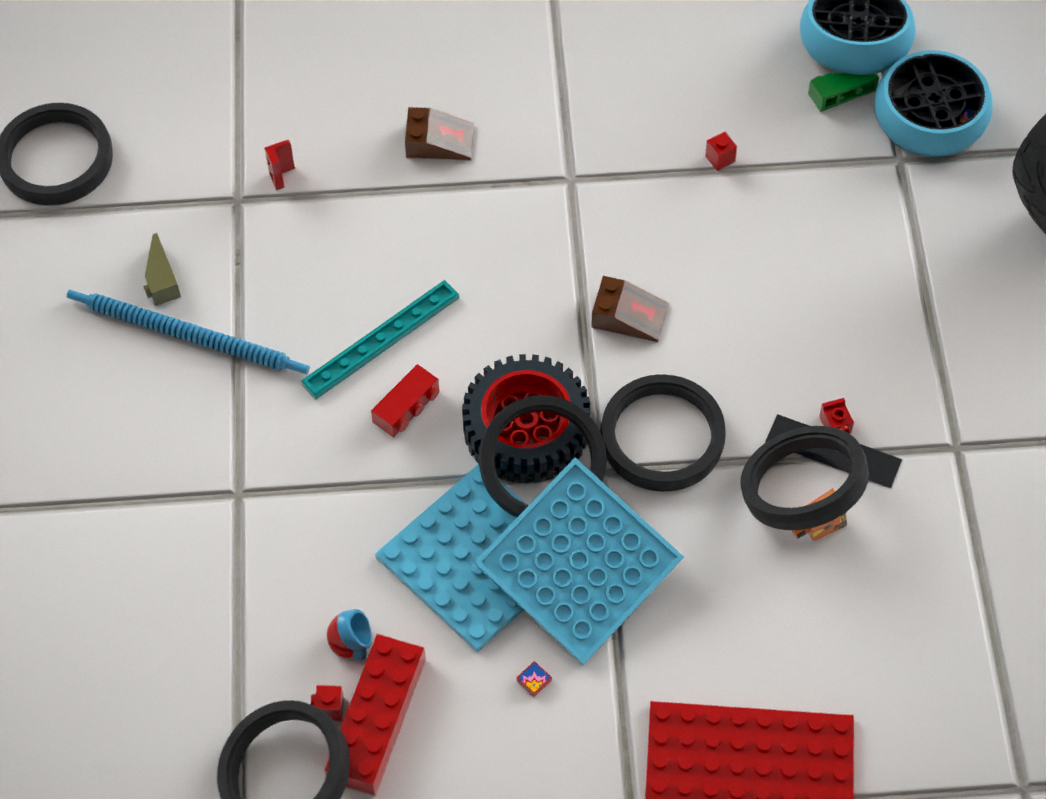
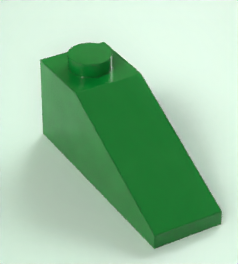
M828 73L810 80L808 94L819 111L822 112L875 92L880 77L878 74L852 75Z

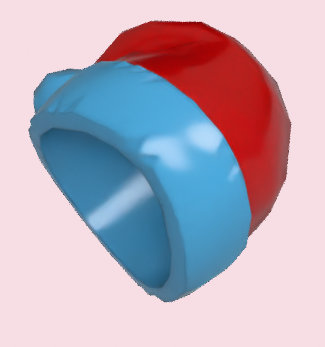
M358 609L343 611L336 615L330 622L326 633L330 649L342 658L354 657L359 661L366 659V650L370 648L372 643V632L368 617H366L363 611Z

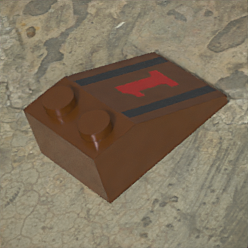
M408 107L405 134L406 158L471 160L474 123L432 108Z
M603 276L592 310L591 327L658 342L669 303L626 280Z

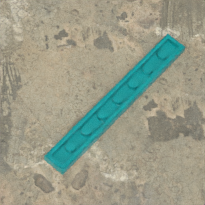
M443 280L302 379L301 385L315 400L458 300L459 294Z

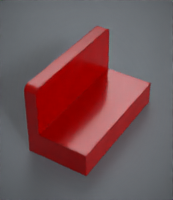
M289 140L264 147L269 175L276 190L285 188L282 173L295 169L292 147Z

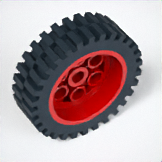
M519 354V361H514L513 355L506 357V364H502L499 359L494 361V369L489 365L483 368L484 376L478 373L474 377L475 384L470 382L468 393L465 392L464 404H462L465 443L469 447L471 456L475 455V461L478 464L480 444L486 428L502 409L520 399L539 395L554 396L574 403L589 416L591 413L589 396L587 397L585 386L581 387V379L578 376L573 378V371L569 367L563 372V363L557 361L555 366H553L552 358L546 356L544 362H540L539 355L532 354V360H526V354ZM532 412L522 415L511 421L506 426L508 428L503 429L497 439L494 451L496 473L500 479L504 473L507 474V481L514 482L515 476L520 477L521 483H527V477H533L534 483L541 482V475H545L547 480L553 479V471L556 470L560 474L565 468V464L568 465L574 458L580 459L582 448L586 449L587 441L581 431L571 421L560 415L549 412ZM547 417H552V418H554V419H552V420H547V419H545V418H547ZM517 441H522V442H524V443L519 444V443H515V442H517Z

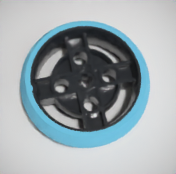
M809 0L801 16L800 34L808 53L821 65L840 73L869 75L888 70L891 65L908 54L915 39L916 25L913 12L905 0Z
M935 50L920 51L899 59L883 74L875 93V111L879 124L885 134L901 148L918 155L941 157L967 149L982 136L992 117L993 99L987 80L972 63L949 52ZM909 83L902 95L891 97L896 89ZM974 108L976 114L968 121L957 125L964 116L966 109Z

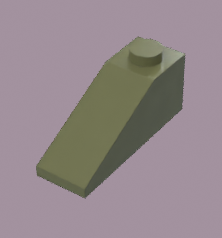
M157 233L152 235L145 271L147 285L143 286L147 298H152L155 306L181 297L178 284Z

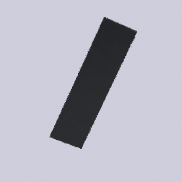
M777 414L765 442L787 431L808 427L809 425ZM860 444L867 458L869 480L891 488L902 459ZM812 448L796 452V454L850 473L851 460L839 451L828 448Z

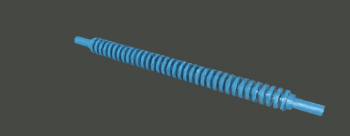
M68 290L67 292L68 299L84 303L91 311L128 321L129 323L163 334L166 333V335L193 342L213 350L215 349L235 357L237 356L257 364L259 363L266 367L276 368L279 371L288 368L307 375L310 370L309 365L290 360L285 353H280L274 349L261 345L258 346L255 343L253 344L233 336L230 337L229 335L195 324L192 325L189 322L187 323L173 317L170 318L167 315L165 316L97 293L86 295L73 290Z

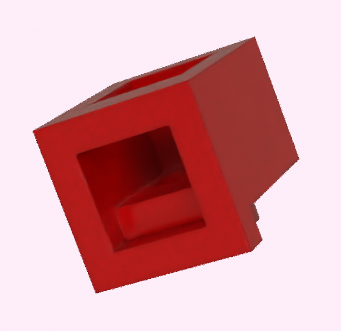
M844 398L822 403L819 417L823 426L838 428L850 434L853 430L854 421L845 405L846 401Z

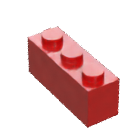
M416 364L371 410L372 422L394 438L399 432L401 433L407 428L409 421L414 416L417 417L422 413L424 406L429 401H433L438 396L440 391L439 379Z

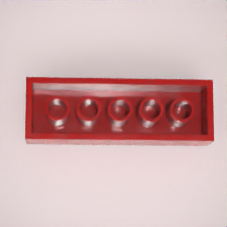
M380 634L376 635L340 728L347 740L350 752V773L346 787L376 796L426 661L424 647ZM328 759V762H327L326 767H325V769H324L325 775H327V772H328L329 759Z

